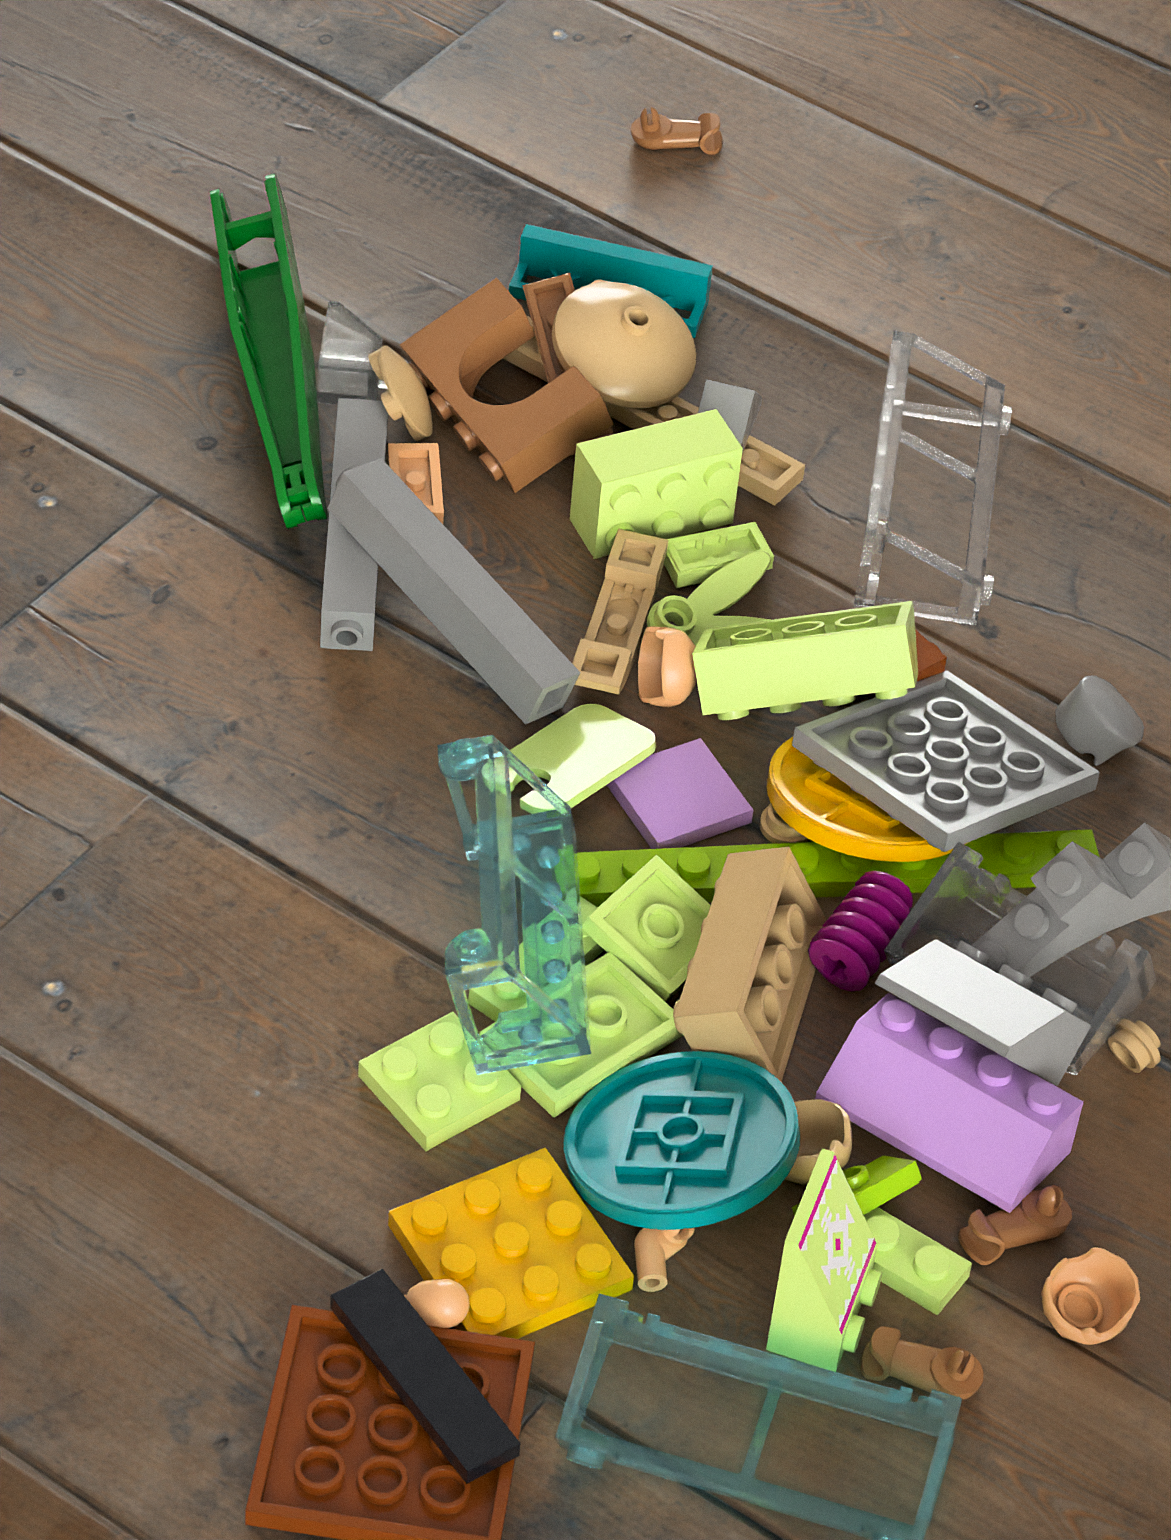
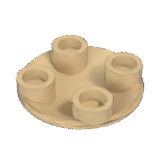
M382 346L380 349L370 353L368 356L369 362L375 374L380 380H384L387 391L381 393V399L390 417L395 421L403 417L405 425L415 441L430 436L433 431L432 413L426 390L419 376L398 353L388 346Z

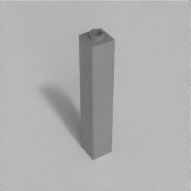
M338 398L330 501L336 490V480L345 469L352 465L361 466L379 458H382L385 462L388 412L382 401ZM330 511L321 609L320 648L373 651L379 564Z
M382 458L361 466L352 465L345 469L336 480V490L327 508L525 725L563 708L581 672Z

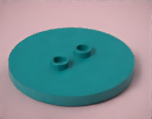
M685 1051L658 1055L635 1062L614 1072L593 1087L580 1100L568 1120L564 1134V1154L568 1174L578 1194L595 1210L616 1221L632 1226L660 1230H678L710 1225L734 1217L752 1208L774 1192L784 1181L796 1161L800 1147V1126L797 1109L791 1094L784 1084L772 1073L753 1062L732 1055L704 1051Z

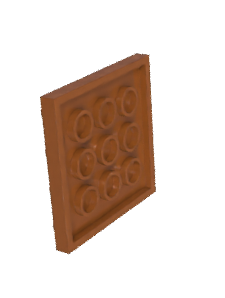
M292 1305L246 1505L245 1525L341 1540H502L516 1458L466 1484L334 1312ZM428 1325L519 1441L535 1342Z

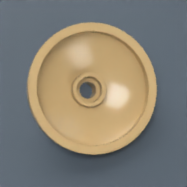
M597 282L583 286L572 292L563 301L553 321L552 342L561 365L565 371L575 366L606 402L629 408L659 406L677 397L685 389L693 375L696 365V348L686 323L668 303L643 288L619 282Z

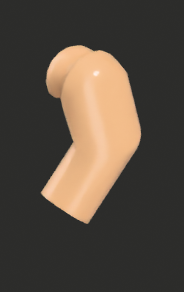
M643 1228L640 1230L634 1241L637 1283L640 1289L647 1292H656L666 1287V1260L686 1245L687 1239L694 1234L695 1228L678 1230Z

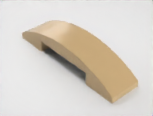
M618 529L606 563L605 579L585 638L580 639L572 662L581 672L575 685L618 695L622 691L637 656L647 625V615L654 602L668 548L667 539Z

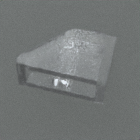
M339 301L328 302L318 362L317 403L338 405V398L378 401L379 388L387 389L384 380H380L375 374L368 356L383 346V338Z

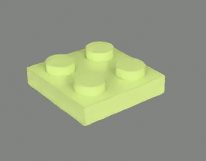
M656 855L593 911L581 928L607 953L611 952L666 1002L685 985L688 964L694 958L701 936V925L703 920L707 918L711 905Z
M454 1012L359 1061L358 1066L359 1078L425 1151L434 1148L520 1101L521 1085Z

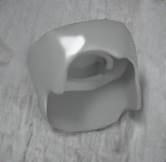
M1085 676L1080 680L1079 684L1055 710L1057 727L1067 743L1081 754H1093V763L1096 766L1101 765L1120 751L1135 746L1143 738L1144 725L1136 711L1110 682L1097 676Z

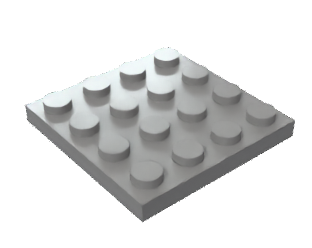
M949 671L917 681L915 688L907 689L908 693L904 696L893 699H877L875 697L795 727L792 746L812 759L816 765L829 771L849 785L853 791L866 797L886 811L890 817L900 821L923 837L931 846L943 852L1096 790L1100 773Z

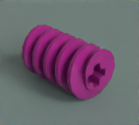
M875 870L864 873L857 880L855 886L846 894L844 900L835 908L833 914L813 936L808 948L810 961L828 982L850 992L861 991L868 984L869 977L878 971L880 963L890 955L891 949L900 942L901 936L912 926L913 917L910 908L913 904V897L909 887L899 878L886 872Z

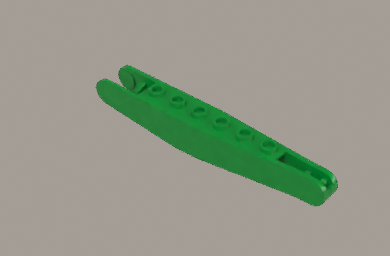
M275 173L266 175V180L264 181L271 210L269 212L232 221L225 194L221 192L220 188L211 190L210 198L230 329L271 465L278 504L285 525L290 529L298 527V524L304 523L306 520L308 522L315 519L317 521L327 519L328 512L323 485L314 353L287 209L278 178ZM255 237L275 238L273 243L279 261L239 271L236 249Z

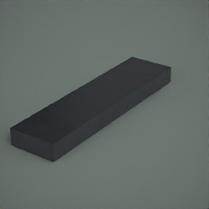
M383 1269L331 1295V1310L466 1484L519 1456L520 1442Z

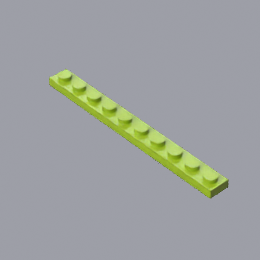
M1092 829L988 834L968 842L960 849L947 855L911 862L865 859L832 850L816 842L553 853L551 870L557 908L559 910L577 894L596 907H599L656 855L708 903L713 900L715 883L721 876L727 855L738 852L790 847L815 898L846 896L864 873L874 870L886 872L899 878L909 887L911 893L1031 888L1036 886L1030 878L1072 841L1096 856H1100Z

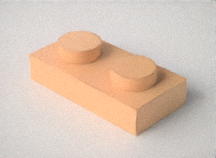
M388 443L387 465L443 524L444 506L438 443Z

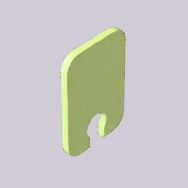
M599 704L580 705L489 763L482 772L484 787L502 798L512 792L515 785L526 778L541 777L549 781L547 786L540 790L531 791L519 799L520 807L538 817H556L567 812L648 758L656 749L655 735L648 728Z

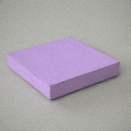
M701 738L652 754L607 784L609 790L651 849L681 848L752 823L753 808Z

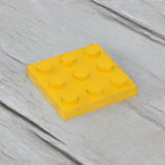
M546 1147L389 1210L388 1226L423 1280L450 1279L458 1282L466 1290L469 1297V1310L464 1320L454 1326L456 1330L518 1339L633 1289L634 1274Z

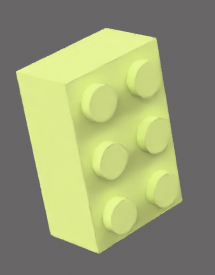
M717 409L577 443L569 519L594 559L610 554L618 529L671 539L732 524L743 448Z

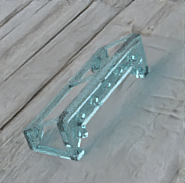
M493 735L472 739L463 738L455 742L438 745V765L440 772L446 778L463 834V847L467 860L479 859L482 928L469 929L460 933L448 944L445 950V975L476 1074L591 1054L576 833L571 808ZM509 766L548 801L555 810L512 818ZM475 779L476 825L472 823L460 781ZM515 875L520 878L525 975L520 970ZM504 982L515 983L526 993L527 1008L498 1013V1019L494 1026L479 1036L465 990Z
M599 1293L555 1436L559 1447L568 1450L566 1459L594 1469H602L605 1460L863 1536L871 1540L926 1539L958 1428L962 1398L932 1389L930 1397L919 1396L918 1401L913 1402V1389L901 1386L899 1391L670 1325L662 1322L660 1316L648 1313L646 1323L643 1324L644 1316L629 1311V1302ZM617 1344L767 1388L768 1393L742 1471L736 1474L583 1429L581 1424L610 1345ZM786 1393L937 1437L936 1448L914 1525L755 1479L754 1474L780 1395Z

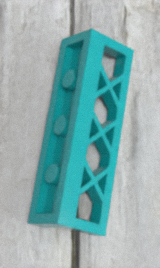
M526 224L521 235L519 263L509 284V292L514 298L526 300L522 285L529 284L525 283L527 275L548 279L570 273L574 290L589 285L595 280L626 283L655 294L672 308L691 311L689 319H682L690 330L692 337L695 338L709 301L713 265Z

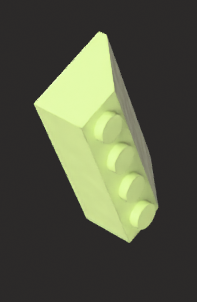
M913 601L704 629L692 653L702 715L717 714L719 720H733L749 715V709L770 707L771 713H786L800 709L802 702L822 700L824 706H840L853 702L855 695L875 693L877 699H893L906 695L908 693L907 689L915 688L918 678Z

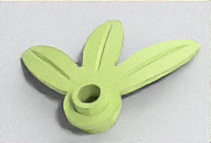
M755 551L716 571L699 585L687 599L682 596L671 595L656 602L647 615V626L679 629L685 632L696 646L704 629L772 620L747 616H714L738 602L757 584L770 565V555L764 551ZM668 621L675 623L677 626L672 625Z

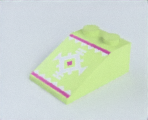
M821 1149L785 1239L766 1350L836 1373L844 1350L852 1353L856 1351L865 1323V1318L858 1316L861 1304L872 1307L879 1289L882 1272L873 1269L877 1243L834 1152Z

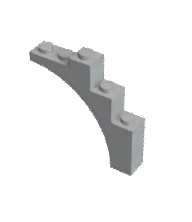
M1144 822L1104 859L1072 841L1030 878L1037 888L972 946L990 956L986 964L987 968L998 973L1004 963L1030 978L1066 953L1108 931L1140 918L1171 910V839Z

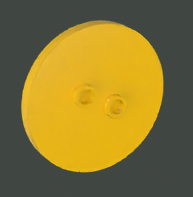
M793 737L785 741L772 756L766 786L770 803L778 815L790 827L822 846L865 859L911 862L941 857L966 845L963 844L946 852L931 846L923 837L900 821L890 817L886 811L863 795L853 791L849 785L826 769L816 765L812 759L792 746Z

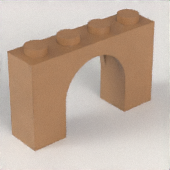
M495 278L399 345L408 364L419 376L424 388L430 392L428 400L437 415L443 421L451 417L456 423L452 428L464 447L469 452L477 448L482 454L478 459L491 479L496 482L502 478L513 492L516 493L574 453L577 443L594 439L614 424L601 395L575 366L569 368L529 397L515 403L489 405L473 399L476 385L483 374L498 361L535 337L523 307L505 286Z

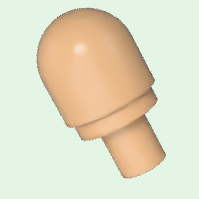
M450 1279L421 1281L417 1285L412 1286L407 1295H404L429 1326L441 1328L454 1327L464 1320L469 1310V1297L466 1290L458 1282Z

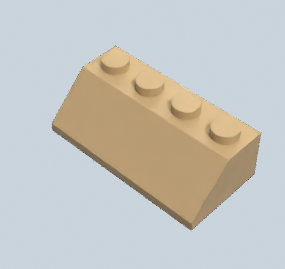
M790 847L730 853L727 855L721 876L715 883L714 897L707 918L703 920L701 925V936L694 958L688 964L687 979L680 1000L675 1003L673 1012L676 1029L680 1034L684 1035L692 1051L716 1052L743 1058L766 1069L781 1082L816 970L809 959L808 948L813 936L822 928L827 920Z

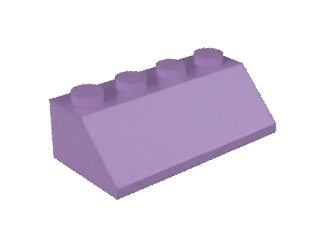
M887 993L857 1020L815 1096V1099L839 1104L849 1115L852 1123L1008 1213L1071 1152L1083 1106V1101L890 993Z

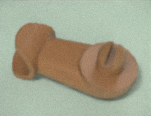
M651 107V114H647V109L644 108L640 117L631 124L630 128L633 140L645 149L660 150L700 147L704 153L715 155L721 150L723 145L722 134L719 130L721 126L720 117L715 113H703L699 116L698 121L669 119L664 115L658 114L654 107Z
M1057 1185L1047 1186L1043 1190H1032L1010 1213L1001 1209L985 1216L980 1209L974 1211L968 1219L969 1225L960 1229L958 1239L965 1252L975 1262L985 1266L996 1261L1005 1249L1053 1239L1063 1234L1071 1222L1072 1210L1063 1199L1064 1195L1061 1187Z
M882 1326L877 1328L861 1355L860 1369L866 1379L881 1381L891 1376L945 1400H966L978 1391L983 1382L984 1372L982 1366L971 1352L969 1353L965 1349L957 1347L939 1349L901 1340L902 1334L900 1330L896 1328Z

